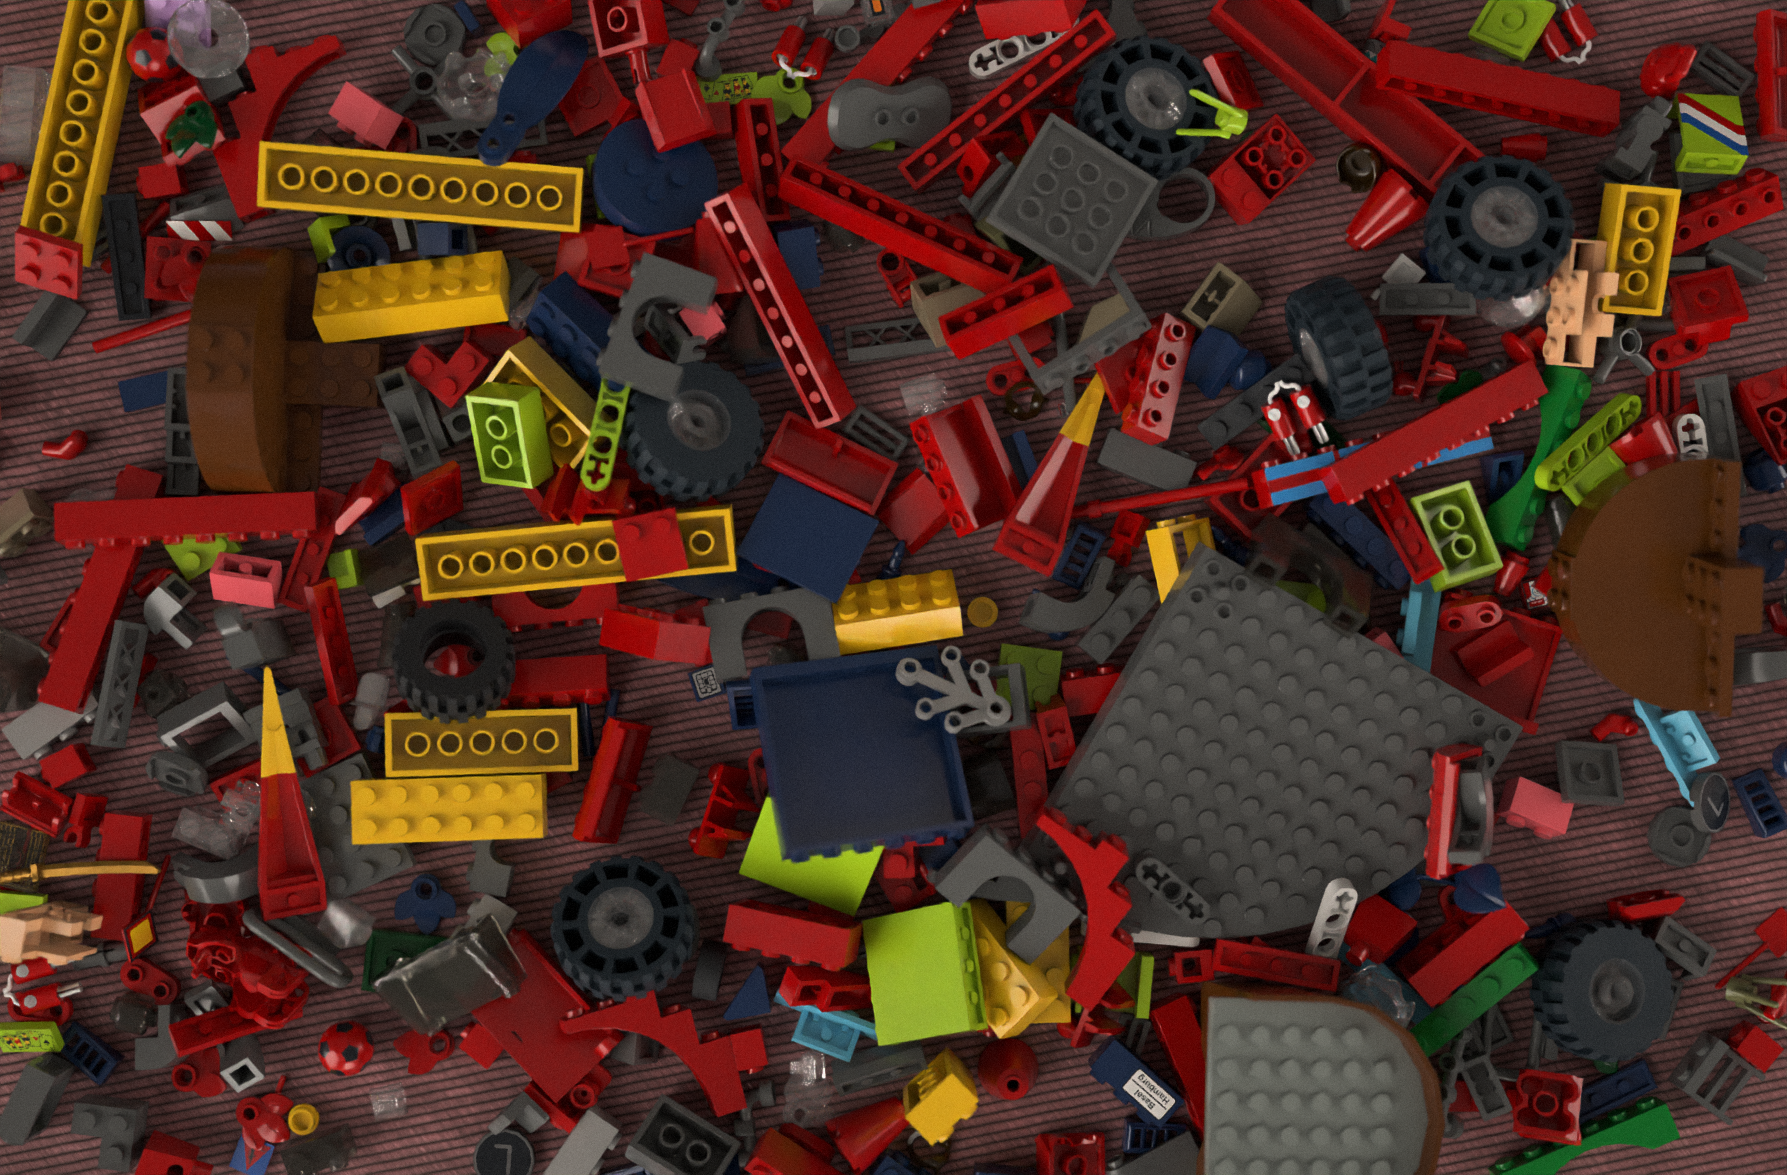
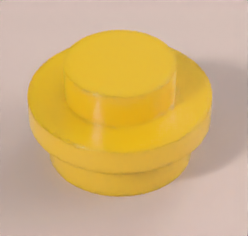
M978 597L969 604L967 615L973 625L985 628L996 621L998 608L993 600L987 597Z
M307 1103L296 1105L288 1114V1125L298 1135L312 1133L319 1124L320 1117L317 1109Z

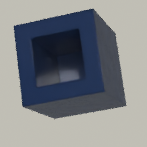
M418 223V255H468L467 224Z

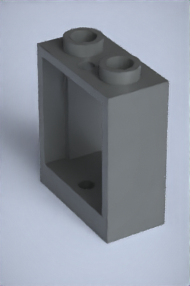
M1013 663L992 666L988 673L990 680L1009 678L1013 720L1007 721L1001 726L983 724L964 727L960 732L955 733L957 738L1032 729L1026 670L1022 664ZM983 668L974 669L979 674L985 673ZM969 670L963 671L968 683L977 682V680L970 676ZM946 673L947 681L953 683L950 673ZM962 705V706H959V707L950 709V711H951V712H959L960 714L963 715V714H964V707H963V705ZM952 719L954 726L960 725L957 719Z
M224 681L157 716L159 730L156 731V735L160 743L164 747L169 746L174 753L192 759L204 769L257 741L251 725L247 724L243 716V712L249 709ZM218 712H221L234 726L195 748H192L179 734Z
M46 1052L25 1065L0 1117V1136H2L4 1142L14 1146H23L46 1130L76 1068V1065L69 1059L54 1052Z

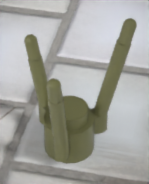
M1744 973L1741 978L1734 976L1730 978L1726 988V1000L1735 1002L1736 1007L1746 1009L1770 1023L1787 1030L1786 1023L1778 1018H1775V1020L1767 1018L1763 1015L1764 1011L1751 1005L1757 1002L1773 1008H1779L1778 1002L1758 996V988L1753 983L1787 986L1786 978L1754 977Z

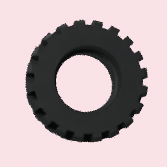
M450 599V603L443 604L441 600L432 602V607L426 609L423 606L416 610L415 618L407 617L402 623L403 630L397 631L395 635V646L392 647V662L398 692L402 699L407 700L408 706L414 712H418L421 709L422 717L433 720L434 716L439 718L440 723L450 724V720H459V724L467 723L468 718L473 716L478 720L486 716L487 709L490 708L494 711L501 705V698H507L511 691V684L514 683L516 675L513 636L511 631L506 629V622L500 616L494 618V611L487 606H484L482 609L479 608L478 602L468 600L466 604L460 603V599ZM448 645L469 646L477 650L485 658L475 671L458 678L438 676L424 666L432 653Z

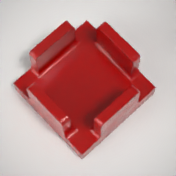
M1731 265L1667 279V288L1671 297L1669 313L1677 336L1697 332L1696 340L1698 345L1723 341L1730 338L1731 326L1733 324L1748 321L1749 312Z

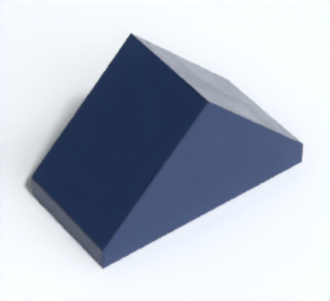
M1523 450L1480 457L1488 504H1493L1502 498L1520 480L1524 461Z
M758 961L724 1011L723 1018L727 1021L771 1012L772 1003L766 971L761 961Z

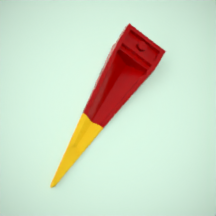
M1098 372L1093 377L1005 518L992 547V550L1046 576L1051 575L1064 546L1079 482L1105 389Z
M267 665L264 669L257 884L259 887L261 917L264 921L327 910L325 879L299 786L272 672Z

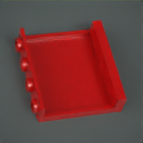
M1455 588L1454 593L1444 592L1440 607L1449 601L1473 597V593ZM1513 607L1512 611L1502 608L1500 621L1508 619L1511 622L1519 639L1531 647L1535 657L1486 687L1481 688L1469 679L1455 650L1492 626L1451 633L1445 631L1440 626L1438 616L1430 674L1524 727L1521 732L1536 735L1539 724L1534 722L1535 715L1561 634H1563L1558 620L1542 616L1541 620L1530 617L1531 611L1518 607Z

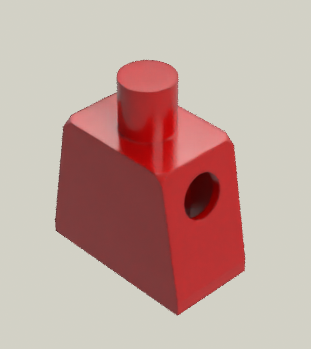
M1014 130L972 138L956 168L958 176L964 182L961 190L965 196L971 198L1001 165V162L996 157L999 151L1017 169L1028 148Z
M1377 894L1361 901L1343 939L1344 943L1351 947L1346 953L1347 960L1355 966H1361L1368 958L1373 963L1381 965L1410 939L1418 921Z
M154 1130L143 1150L134 1175H211L214 1165L196 1160L200 1147Z

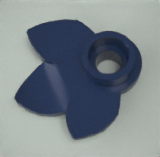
M1751 524L1740 529V535L1746 544L1740 548L1744 554L1739 559L1764 568L1763 584L1774 581L1783 573L1785 568L1787 532L1784 530L1771 531L1762 524ZM1777 540L1784 541V548L1780 551H1776L1773 548V544Z
M425 873L413 880L411 889L399 895L396 900L394 915L396 920H404L413 916L422 933L429 935L439 925L441 916L445 918H454L456 916V902L450 893L442 889V884L438 877ZM424 883L432 886L430 894L423 892L422 886Z

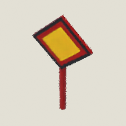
M166 855L164 858L161 872L158 874L145 911L121 929L130 963L159 942L152 908L170 863L171 855Z

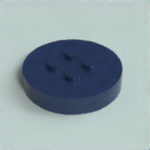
M643 118L624 122L608 133L600 145L591 167L590 180L592 192L603 214L616 227L622 225L624 232L639 237L693 227L695 231L696 219H701V212L707 211L704 203L717 196V171L713 159L705 146L698 140L659 153L653 144L649 128ZM689 234L661 239L655 242L674 241L681 239Z

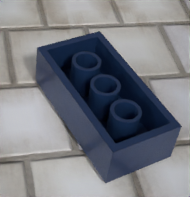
M565 271L539 292L525 322L535 335L543 338L552 347L554 353L567 361L574 368L576 374L592 385L599 395L603 377H601L598 371L599 366H596V361L602 348L607 349L611 339L608 336V330L614 317L583 287L578 286L577 282ZM634 337L635 342L637 343V345H638L644 352H646L647 354L653 356V355ZM611 380L608 381V387L611 391L620 392L625 388V385Z

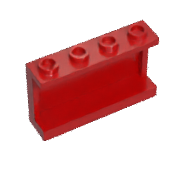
M981 394L931 415H924L909 423L913 438L918 444L925 461V466L930 472L937 488L938 496L943 502L950 519V524L958 538L1007 517L1022 493V488Z

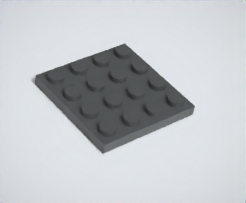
M1050 113L985 221L1091 288H1095L1158 180L1058 116Z
M366 752L360 753L299 782L325 879L327 906L418 864L408 843L352 845L351 781L377 778ZM259 801V802L253 804V806H254V809H255V811H256V813H257V815H258V817H259V819H260V801ZM314 912L304 914V916L310 915Z

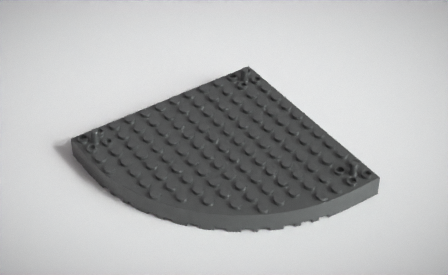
M1198 541L1044 803V806L1048 809L1054 807L1061 811L1067 817L1066 821L1074 827L1080 825L1087 829L1093 835V840L1103 831L1109 836L1111 833H1114L1126 842L1129 859L1111 881L1112 883L1114 881L1122 883L1130 891L1132 907L1122 920L1141 923V930L1179 937L1232 938L1263 935L1314 922L1326 887L1337 878H1347L1351 881L1358 894L1357 904L1385 889L1412 870L1425 858L1424 850L1428 844L1429 830L1427 828V818L1431 812L1429 791L1433 783L1434 769L1432 767V758L1436 753V749L1450 744L1482 746V756L1487 758L1490 779L1492 780L1524 727ZM1035 822L1033 828L1029 830L1021 842L1020 847L1024 848L1032 856V861L1040 868L1046 866L1056 876V881L1062 886H1071L1080 897L1081 909L1087 911V901L1083 886L1071 860L1057 842L1037 826ZM1147 853L1157 856L1205 898L1210 907V914L1207 920L1198 925L1186 922L1138 880L1133 870L1135 860L1140 855ZM1145 864L1142 867L1145 872L1144 875L1148 872L1157 881L1161 877L1156 873L1153 865L1148 866ZM1174 881L1168 882L1163 889L1164 895L1172 897L1178 894L1180 884ZM1186 897L1182 901L1187 905L1190 913L1195 912L1198 914L1200 912L1199 906L1193 905Z

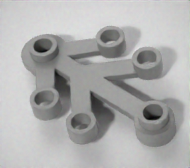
M947 646L941 655V661L947 666L953 683L922 669L921 664L914 658H904L898 663L896 678L901 684L911 686L919 682L947 695L933 701L929 698L920 699L915 708V713L920 719L927 720L933 714L962 705H968L977 709L963 715L959 712H950L944 721V727L950 733H958L964 727L983 721L990 726H1001L1008 721L1011 715V707L1008 701L1001 696H997L988 677L990 667L985 660H975L969 670L970 676L977 680L982 697L971 692L959 662L961 652L955 646ZM953 653L956 659L949 660L946 654ZM907 665L912 666L915 672L909 673L904 667ZM980 666L984 669L985 673L979 674L974 668ZM927 705L931 711L928 713L922 712L920 706ZM997 706L1001 712L998 714L993 713L990 707ZM957 719L960 725L952 726L949 720Z

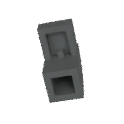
M175 572L165 579L146 599L143 612L148 627L155 635L164 629L187 650L208 628L185 608L197 592Z
M185 1004L158 1006V1036L135 1038V1070H153L177 1066L191 1055L188 1054L178 1058L168 1031V1025L188 1019Z

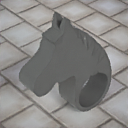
M1187 167L1180 172H1174L1167 179L1158 181L1125 238L1143 241H1166L1183 237L1198 230L1207 222L1215 204L1213 185L1203 173ZM1174 180H1191L1197 183L1204 191L1207 201L1206 211L1197 220L1190 223H1177L1170 220L1166 215L1162 216L1157 207L1159 194L1168 183Z
M1787 644L1734 649L1733 685H1745L1787 678Z

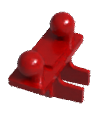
M1450 315L1413 316V326L1419 332H1430L1434 328L1435 330L1432 338H1429L1420 365L1421 372L1418 380H1415L1414 376L1408 372L1397 373L1392 378V390L1395 394L1408 396L1413 392L1415 402L1423 404L1429 386H1445L1451 382L1459 381L1458 372L1452 365L1437 361L1440 352L1468 358L1469 355L1467 344L1447 332L1451 322Z
M564 463L563 467L559 469L556 479L550 482L540 510L544 514H549L555 522H559L560 519H571L576 526H580L584 514H614L619 518L635 514L637 505L635 500L629 496L633 485L630 479H611L605 489L592 491L584 485L582 478L577 475L570 464ZM596 468L593 473L588 472L587 474L591 478L592 484H597L598 479L604 480V477L600 475Z
M724 762L714 763L709 768L708 778L713 784V789L701 827L692 829L688 835V843L694 849L693 852L695 854L723 859L729 841L752 838L754 831L734 826L739 809L761 813L763 808L760 805H756L744 792L750 775L748 770L729 766Z
M1118 977L1091 1012L1084 1007L1080 1021L1075 1015L1071 1014V1022L1056 1024L1060 1036L1072 1039L1070 1046L1074 1048L1088 1047L1095 1033L1112 1036L1125 1031L1126 1026L1103 1014L1106 1007L1109 1009L1135 1007V1000L1117 982Z

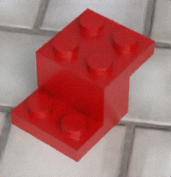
M193 61L182 66L181 71L173 79L161 83L150 82L137 89L140 115L161 144L162 158L169 168L176 164L184 165L191 161L194 155L204 150H214L225 140L221 113L216 106L209 102L197 77L199 71ZM196 101H204L212 108L214 121L217 123L215 142L211 149L195 142L182 158H178L171 147L172 140L165 138L167 129L177 117L184 114L185 109L190 104Z

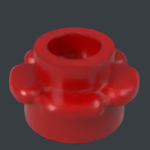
M582 1078L569 1091L570 1100L577 1108L585 1109L592 1107L598 1101L599 1087L595 1082H590L587 1078ZM582 1091H586L587 1095H582Z

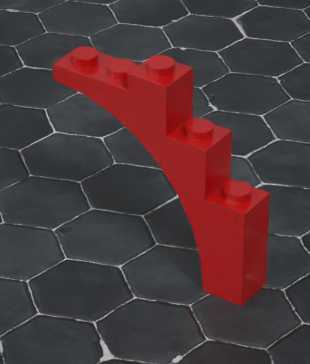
M336 35L320 36L313 41V44L305 47L294 46L285 50L284 55H281L273 45L270 47L268 45H261L252 49L251 54L243 56L256 92L245 91L235 96V100L228 102L241 138L236 136L225 138L221 145L212 151L237 216L245 223H250L276 213L275 209L257 206L260 141L271 142L278 119L287 103L309 77L325 65L347 55L343 43Z
M1042 805L1035 814L1036 825L1051 836L1069 857L1081 880L1087 901L1088 920L1085 941L1077 963L1064 982L1065 994L1091 1012L1136 954L1132 936L1121 928L1115 930L1132 907L1130 891L1118 881L1111 882L1129 859L1128 849L1126 848L1127 844L1116 834L1111 833L1109 836L1103 831L1093 840V835L1087 829L1080 825L1074 827L1066 821L1067 817L1061 811L1054 807L1048 809Z
M654 989L647 992V997L637 1000L636 996L626 997V1001H614L613 997H608L597 1001L596 1007L585 1010L584 1006L575 1007L566 1011L567 1016L559 1018L561 1030L567 1034L588 1029H620L640 1033L652 1038L674 1052L691 1070L703 1090L712 1114L721 1117L747 1108L729 1035L723 1032L719 1033L718 1029L700 1034L701 1039H698L691 1008L684 1005L680 1006V1003H673L662 1007L663 1012L660 1013Z

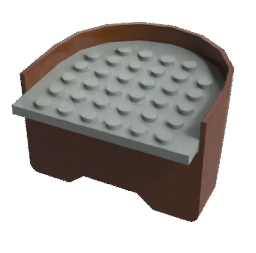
M1203 982L1201 987L1200 1029L1202 1031L1201 1047L1205 1060L1204 1135L1197 1156L1196 1175H1435L1445 1129V1118L1438 1076L1412 1033L1380 1009L1371 1005L1264 982Z

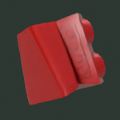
M1520 1069L1516 1082L1517 1095L1513 1112L1512 1132H1517L1519 1136L1524 1138L1580 1146L1582 1135L1579 1124L1583 1078L1567 1074Z

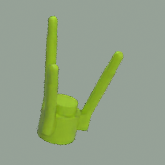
M1190 89V95L1218 109L1215 116V124L1219 125L1220 129H1177L1176 134L1219 136L1229 139L1232 133L1239 135L1243 132L1247 124L1248 112L1227 105L1197 89Z

